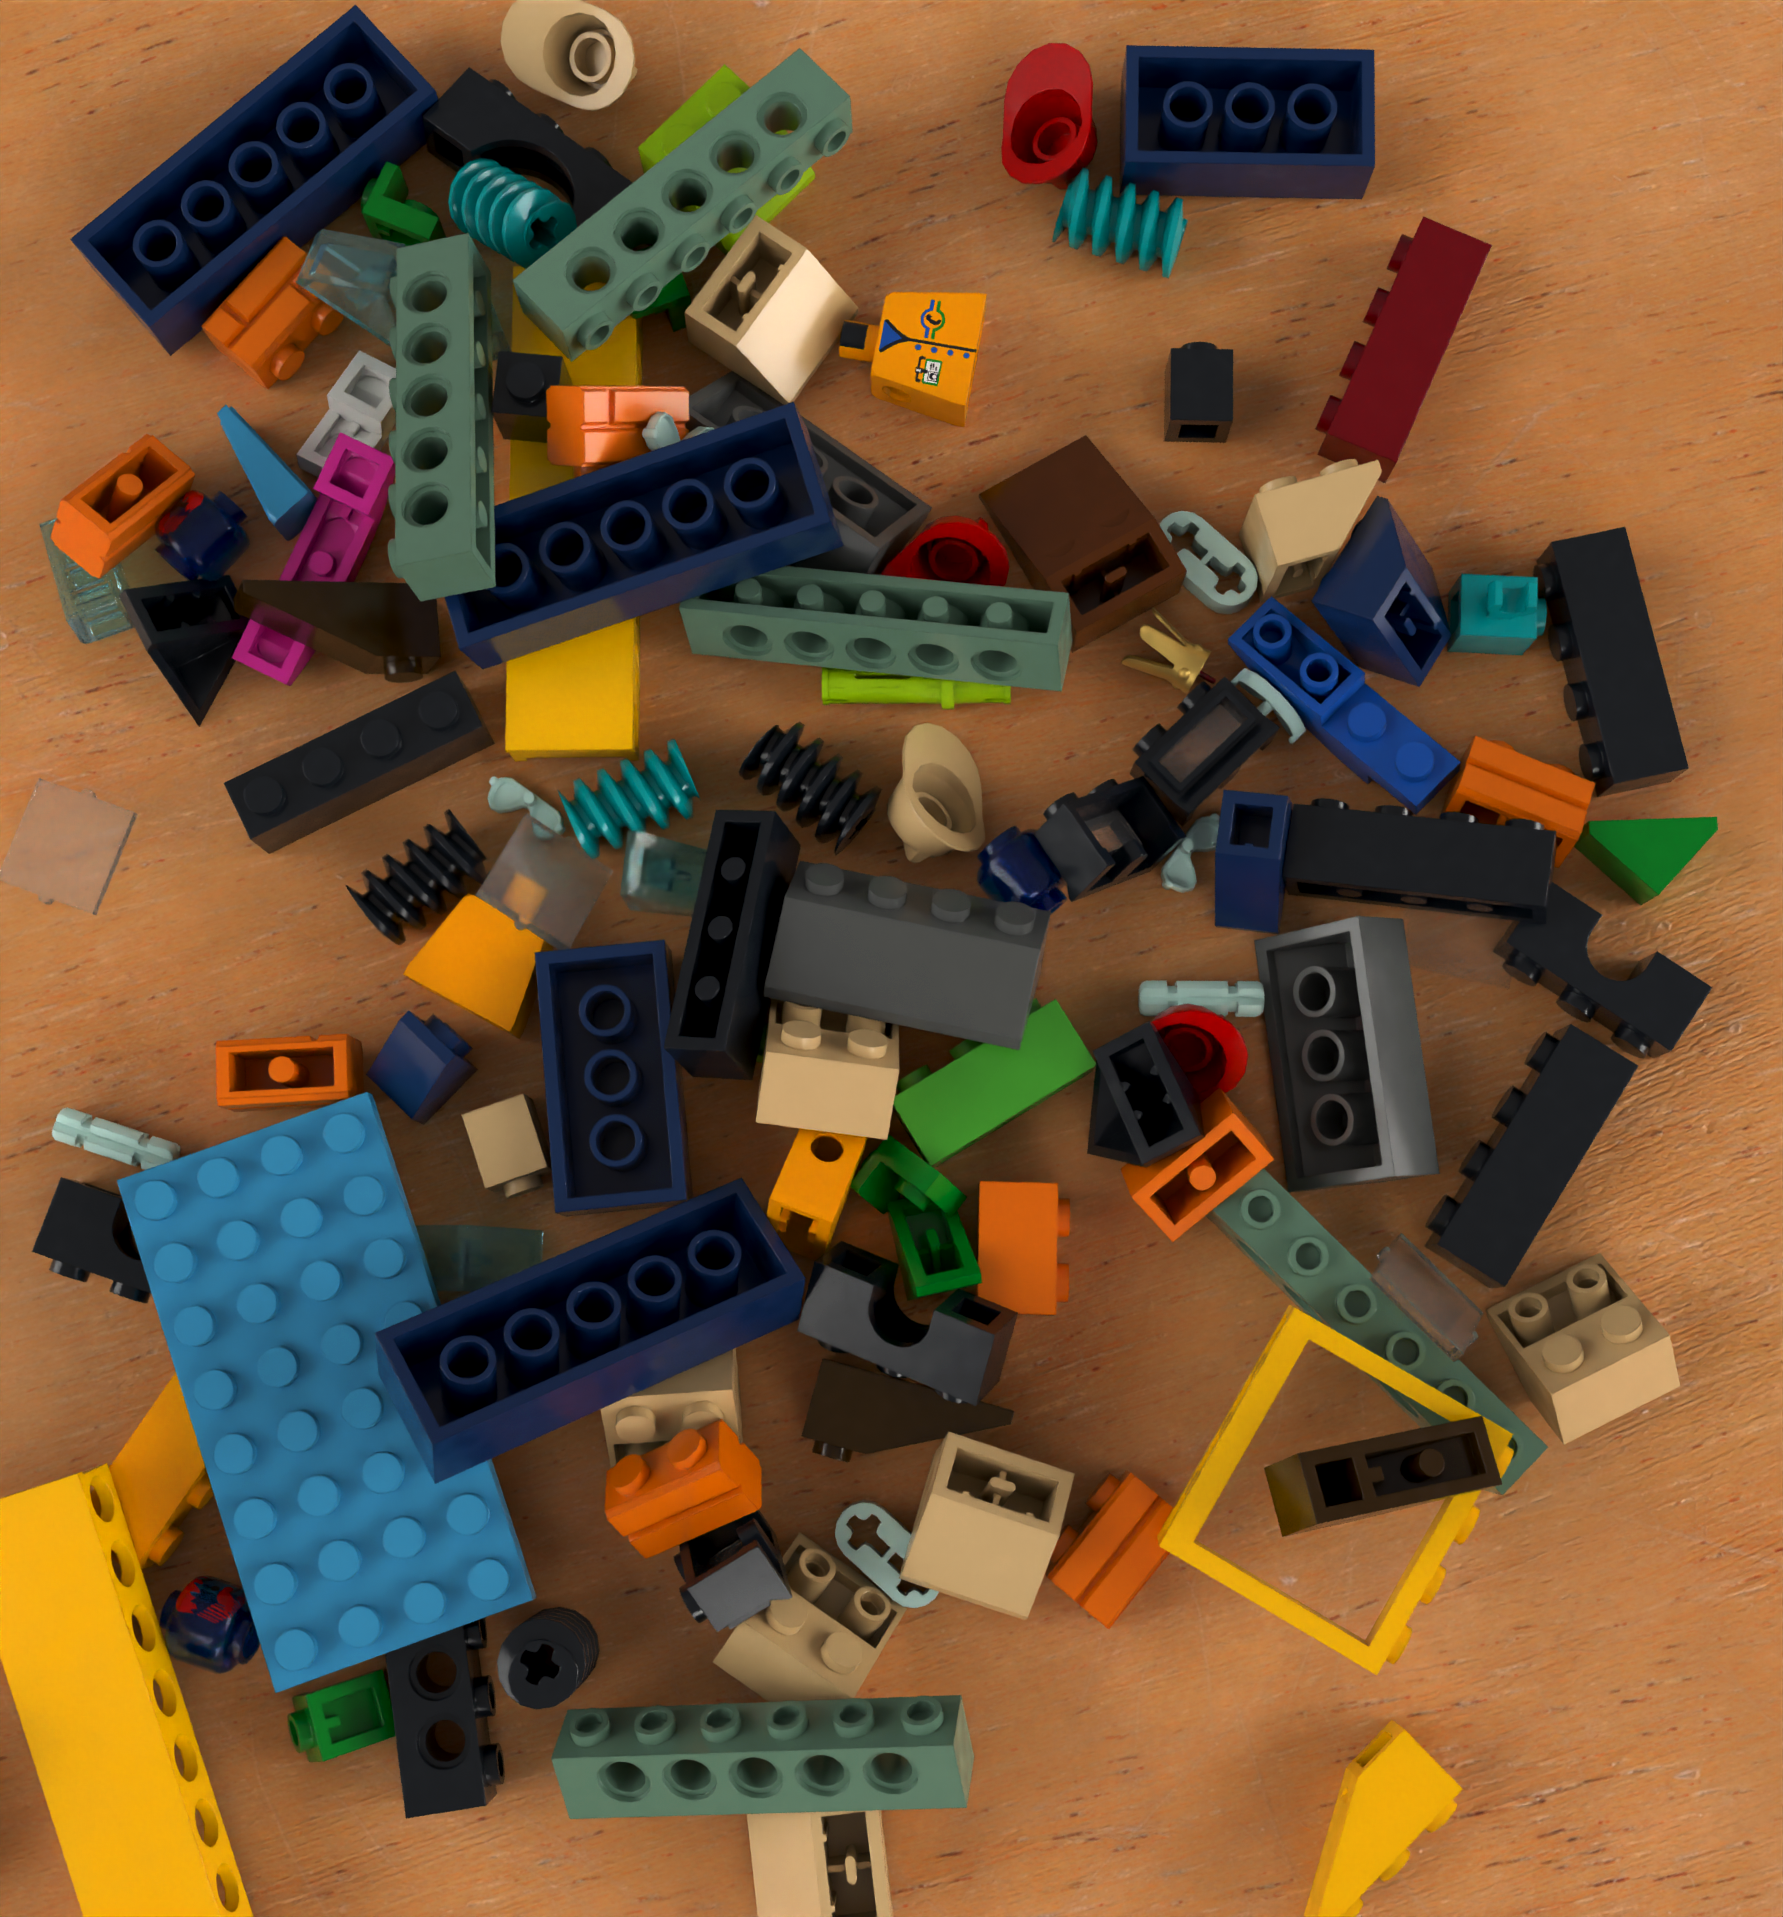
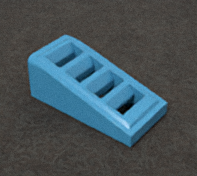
M225 405L217 412L221 420V426L269 521L289 541L303 530L317 498L232 406L229 408Z

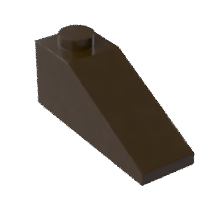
M242 580L233 599L234 612L365 674H384L385 680L389 682L405 683L420 680L423 678V674L430 672L441 657L437 600L420 601L407 583Z
M824 1358L821 1362L801 1437L815 1440L812 1449L813 1453L850 1462L853 1451L869 1454L945 1438L948 1431L962 1435L1011 1425L1014 1411L981 1401L976 1406L969 1403L951 1402L940 1397L934 1388Z
M1482 1416L1302 1452L1264 1468L1282 1537L1349 1523L1502 1485Z

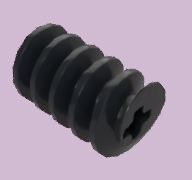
M798 722L785 731L781 730L779 725H775L757 741L741 765L739 775L744 780L760 775L757 789L763 796L771 795L780 790L776 801L777 807L785 812L799 806L795 820L802 828L809 827L819 821L815 838L821 844L828 843L839 836L834 850L835 855H837L852 842L871 818L882 789L875 786L862 795L858 794L856 790L862 773L856 770L845 778L840 779L837 773L843 757L839 753L821 763L817 759L824 743L822 739L817 738L804 747L798 744L804 730V724Z
M450 809L444 812L449 828L446 834L431 824L423 827L429 845L427 848H422L410 839L403 842L408 862L403 864L388 854L382 857L387 873L386 878L382 879L369 870H364L361 874L367 892L363 895L346 885L348 891L372 924L384 937L395 944L401 945L406 941L401 923L403 920L419 930L426 927L422 906L425 905L440 915L447 911L442 893L444 890L459 899L466 896L467 890L463 880L464 875L471 877L480 884L488 881L483 863L487 859Z
M564 1607L541 1610L513 1629L501 1645L497 1667L499 1680L505 1692L519 1705L533 1709L550 1708L563 1702L583 1684L596 1667L600 1651L598 1635L590 1621L576 1610ZM546 1644L554 1649L551 1658L556 1664L554 1667H550L545 1663L548 1652L542 1647Z

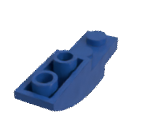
M1272 596L1228 638L1229 646L1251 671L1264 678L1283 695L1300 716L1304 727L1365 783L1369 784L1372 780L1377 782L1415 815L1460 771L1461 762L1365 684V672Z

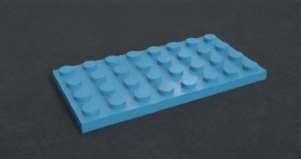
M365 1092L117 1180L275 1693L537 1598L492 1459L435 1484L378 1373L375 1333L440 1306L441 1302L373 1094Z

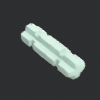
M1146 980L1139 986L1138 1007L1140 1014L1143 1016H1157L1171 1006L1188 1003L1203 1006L1217 1015H1224V1017L1228 1015V1012H1234L1235 1017H1257L1263 1013L1265 994L1263 985L1259 981H1237L1235 986H1228V981H1176L1174 986H1167V980Z
M68 1107L63 1108L59 1112L52 1129V1137L56 1141L79 1148L83 1145L84 1150L136 1167L141 1163V1169L144 1170L178 1159L181 1151L177 1143L155 1136L149 1139V1134L102 1118L95 1117L93 1119L90 1114Z

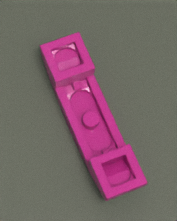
M341 432L339 433L313 487L320 495L279 580L355 581L388 500L389 486L394 481L395 464L391 456ZM250 619L232 659L291 686L316 650Z

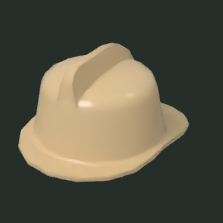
M517 0L511 5L502 22L500 42L505 62L516 78L532 89L571 106L591 111L610 107L624 95L631 80L636 77L638 69L634 66L635 53L633 42L623 22L610 12L583 0Z
M931 723L914 726L904 739L902 750L903 777L887 803L889 821L898 836L903 840L906 858L913 863H918L928 857L934 858L947 855L956 849L964 852L978 850L985 841V827L982 817V789L978 768L970 752L955 735L942 726Z

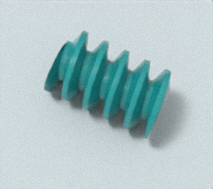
M478 158L468 162L457 172L450 186L448 199L450 215L458 229L464 233H469L471 238L490 247L495 252L502 254L525 269L577 228L576 215L569 203L560 201L559 197L548 189L540 187L535 182L527 180L522 175L514 173L509 168L501 166L492 159Z
M1082 168L1068 186L1057 218L1052 242H1055L1065 228H1068L1069 247L1078 250L1087 237L1091 235L1093 255L1101 257L1113 242L1115 243L1117 263L1125 264L1133 252L1138 250L1140 270L1147 272L1158 257L1162 258V277L1169 279L1188 222L1187 219L1183 218V199L1176 197L1168 209L1162 212L1160 211L1159 191L1152 190L1142 205L1136 204V184L1129 183L1117 198L1113 196L1111 176L1106 175L1097 188L1092 190L1089 189V169Z
M675 739L667 741L668 760L665 762L649 748L644 750V771L640 772L625 758L620 760V781L616 782L605 769L601 768L597 770L596 791H592L580 778L573 780L574 800L568 801L558 790L582 849L592 859L599 857V837L601 836L616 850L622 848L623 827L625 826L640 840L645 838L647 835L646 817L650 816L663 830L669 828L670 807H674L686 820L693 818L692 798L698 797L700 799Z

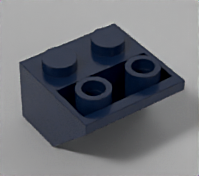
M1377 496L1363 519L1355 526L1350 540L1331 570L1322 578L1318 591L1311 601L1360 668L1420 687L1452 635L1432 567L1388 499Z

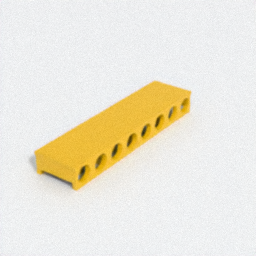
M513 266V279L521 274L525 268ZM513 283L512 352L562 356L573 385H642L643 317L634 319L631 315L627 316L614 327L611 336L604 344L597 349L586 350L571 362L523 313ZM591 283L587 285L583 290H598L602 288L606 283ZM510 440L509 501L573 479V466L551 465V462L547 460V443ZM640 616L506 662L505 751L511 755L515 762L527 761V758L625 757L629 761H639Z
M105 1463L90 1470L0 1498V1659L83 1917H253L108 1464ZM90 1485L94 1488L99 1498L100 1517L97 1515L91 1501ZM111 1549L116 1554L120 1563L121 1582L118 1580L112 1566ZM132 1614L136 1617L141 1628V1646L137 1642L133 1631ZM153 1679H155L161 1690L163 1699L162 1712L154 1696ZM174 1744L177 1745L182 1755L183 1776L176 1765ZM196 1809L199 1811L203 1821L204 1841H202L197 1830L195 1820ZM217 1874L220 1876L225 1890L224 1906L217 1891Z

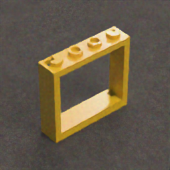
M1289 1304L1157 1536L1158 1544L1176 1557L1361 1667L1378 1675L1385 1661L1395 1664L1404 1652L1412 1634V1628L1407 1626L1406 1623L1418 1602L1421 1601L1427 1605L1438 1592L1446 1575V1568L1442 1567L1440 1563L1452 1542L1454 1541L1461 1545L1472 1532L1480 1514V1509L1475 1507L1474 1503L1482 1490L1444 1500L1366 1640L1195 1540L1308 1340L1320 1345L1450 1422L1482 1415ZM1482 1416L1500 1478H1502L1513 1457L1514 1450L1507 1446L1513 1434Z

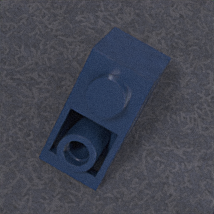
M1234 790L1223 791L1215 850L1216 927L1271 934L1280 933L1285 895L1282 873L1293 811V804L1288 796Z
M408 1010L396 1024L366 1075L412 1120L424 1125L478 1069L465 1058L473 1048L446 1022L443 1023L434 1014L427 1021H424Z

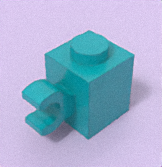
M1461 574L1448 593V624L1452 636L1448 640L1447 652L1523 655L1537 639V636L1543 635L1546 626L1547 605L1544 598H1538V577Z

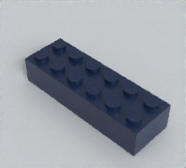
M355 5L70 240L96 274L171 356L202 330L201 325L283 236H286L301 248L362 197L367 183L372 178L378 179L387 161L400 166L426 144L422 116L439 99L436 90Z
M791 402L494 506L496 587L447 596L445 600L459 649L480 668L486 669L844 546L808 429L795 403Z
M741 1177L376 1332L375 1343L378 1373L436 1484L799 1320L805 1276Z

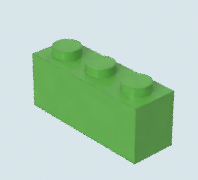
M1037 998L1033 999L1020 1050L966 1039L949 1051L954 1061L938 1071L932 1073L928 1065H924L899 1080L896 1088L900 1094L895 1096L893 1111L923 1160L935 1168L1093 1072L1097 1064L1058 1001L1054 999L1041 1007Z

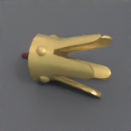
M1152 607L1151 610L1156 618L1180 642L1149 624L1141 626L1140 637L1174 665L1170 666L1134 655L1125 656L1121 663L1130 668L1166 679L1172 683L1175 689H1180L1185 694L1188 693L1197 676L1211 684H1215V678L1201 671L1211 651L1203 648L1201 644H1193L1187 641Z

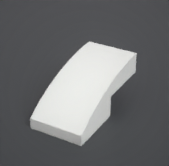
M360 350L327 394L329 410L296 454L299 468L319 477L340 432L381 451L390 431H392L396 423V412L389 394V381L392 378H396V368Z

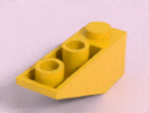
M1393 1720L1374 1737L1345 1769L1304 1917H1356L1364 1902L1360 1897L1378 1878L1385 1882L1395 1876L1410 1857V1851L1407 1849L1409 1845L1425 1829L1429 1833L1438 1830L1449 1820L1457 1808V1803L1453 1799L1463 1790L1461 1786L1404 1728Z

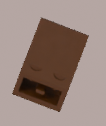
M1086 435L979 494L980 500L1034 590L1069 593L1073 638L1072 653L1152 609V607L1177 595L1181 590L1187 570L1160 525Z

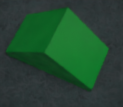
M1717 817L1588 821L1584 824L1582 833L1574 847L1641 906L1658 896L1718 830Z
M906 1198L886 1202L907 1301L954 1291L958 1288H968L982 1283L979 1266L957 1211L951 1218L933 1203H930L923 1212Z

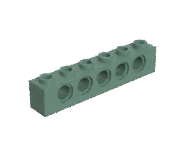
M799 48L514 278V287L523 313L571 362L586 350L597 349L608 340L616 325L633 311H642L649 307L658 298L662 288L682 271L689 272L698 267L708 255L710 248L729 233L734 234L743 230L752 221L757 210L776 194L784 195L791 191L798 184L803 173L820 158L836 154L845 145L850 134L853 132L850 96ZM781 130L793 131L792 133L785 135L775 134L776 132ZM738 167L747 169L740 173L728 172L729 170ZM686 206H700L699 209L692 212L680 211ZM640 244L653 245L645 251L632 250ZM591 283H606L602 288L598 290H583L587 285Z
M469 233L397 248V276L390 278V293L396 308V326L390 328L389 339L392 353L396 360V378H392L389 381V394L396 412V430L389 433V449L395 464V484L389 486L388 499L395 518V538L390 539L388 542V556L395 576L399 579L404 578L420 601L496 587L493 415L491 413L493 402L491 272Z
M784 566L680 602L679 605L692 654L1062 691L1073 641L1069 593Z
M1264 1168L1206 1215L1304 1313L1511 1432L1513 1436L1507 1446L1513 1449L1514 1453L1507 1470L1501 1478L1502 1485L1484 1489L1485 1491L1503 1495L1548 1448L1535 1433ZM1366 1373L1421 1428L1450 1422Z
M946 1695L567 1710L551 1760L569 1818L589 1819L967 1808L974 1753L962 1696Z

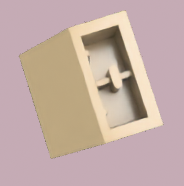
M756 215L684 314L688 342L783 405L794 402L840 339L844 321H853L858 314V307L806 247Z
M1356 459L1342 460L1324 468L1320 472L1321 476L1297 482L1295 476H1286L1272 480L1260 487V493L1254 495L1239 532L1245 555L1253 563L1257 571L1258 582L1256 590L1260 603L1266 602L1271 596L1276 599L1319 587L1322 578L1331 567L1382 473L1379 460L1358 465Z
M771 998L758 1091L756 1123L887 1140L900 1070L899 1025Z
M1600 1253L1486 1309L1487 1317L1530 1401L1563 1444L1680 1387L1670 1335Z
M732 1349L602 1408L601 1415L611 1468L627 1455H642L670 1442L675 1435L683 1430H697L720 1419L738 1436L739 1443H742L740 1385L736 1350Z
M948 1431L932 1458L899 1579L1026 1620L1058 1541L1075 1473Z
M799 1532L782 1557L792 1598L787 1600H770V1606L737 1625L713 1663L768 1702L852 1699L856 1696L908 1607H903L892 1600L881 1588Z
M881 1810L747 1814L758 1917H894Z

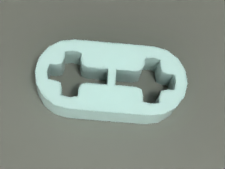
M1178 511L1165 517L1159 525L1170 544L1172 541L1170 532L1180 537L1188 531L1194 535L1191 546L1193 551L1202 558L1199 560L1185 548L1177 553L1187 570L1182 585L1216 613L1232 614L1245 608L1253 597L1258 582L1256 568L1249 558L1202 517L1193 512ZM1210 565L1224 577L1229 576L1232 572L1239 574L1241 579L1237 588L1241 593L1238 594L1231 589L1226 591L1224 595L1217 592L1215 588L1219 578L1208 566Z
M862 1500L854 1502L842 1511L836 1522L835 1537L837 1545L843 1554L879 1588L903 1607L918 1608L926 1606L936 1598L939 1592L929 1588L922 1592L920 1589L912 1587L905 1593L898 1587L901 1581L899 1579L900 1571L888 1560L895 1553L904 1560L911 1537V1532L883 1506L873 1501ZM871 1514L878 1517L881 1522L877 1527L876 1533L889 1546L883 1555L870 1543L864 1542L858 1548L850 1543L849 1539L854 1531L851 1525L848 1524L850 1518L856 1515L859 1519L866 1520Z

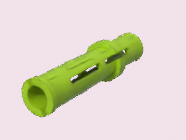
M822 667L823 705L927 703L941 704L942 709H954L955 703L1011 704V686Z

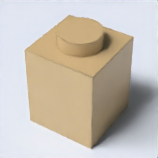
M523 1093L462 1114L485 1189L493 1192L504 1190L506 1198L509 1199L544 1187L541 1177L552 1173L551 1154L533 1099Z

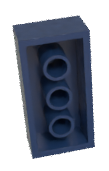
M1126 46L1120 95L1119 195L1129 183L1136 184V195H1149L1152 190L1159 191V196L1363 198L1375 168L1374 50Z
M656 940L535 952L555 1213L568 1217L669 1207L692 1199L693 1192L682 1066L664 1049L675 998L672 951L666 941Z

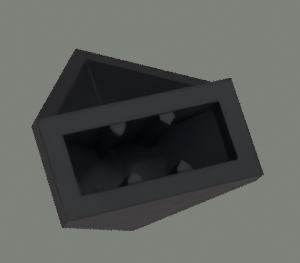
M230 575L124 589L119 598L146 651L200 727L236 661L232 659V656L250 620L234 612L233 599L237 589Z
M1148 1021L1093 1050L1097 1066L1095 1068L1087 1154L1148 1167L1205 1138L1199 1095L1153 1023Z

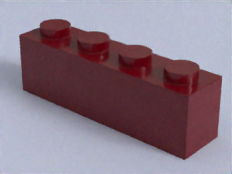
M1426 217L1422 218L1414 238L1404 234L1401 235L1387 266V270L1397 273L1391 290L1389 292L1378 287L1363 320V323L1374 327L1367 344L1364 345L1354 341L1339 376L1350 380L1343 398L1340 399L1330 395L1315 430L1326 434L1317 455L1333 462L1356 459L1358 465L1379 460L1382 473L1378 481L1386 483L1413 427L1492 247L1491 244Z

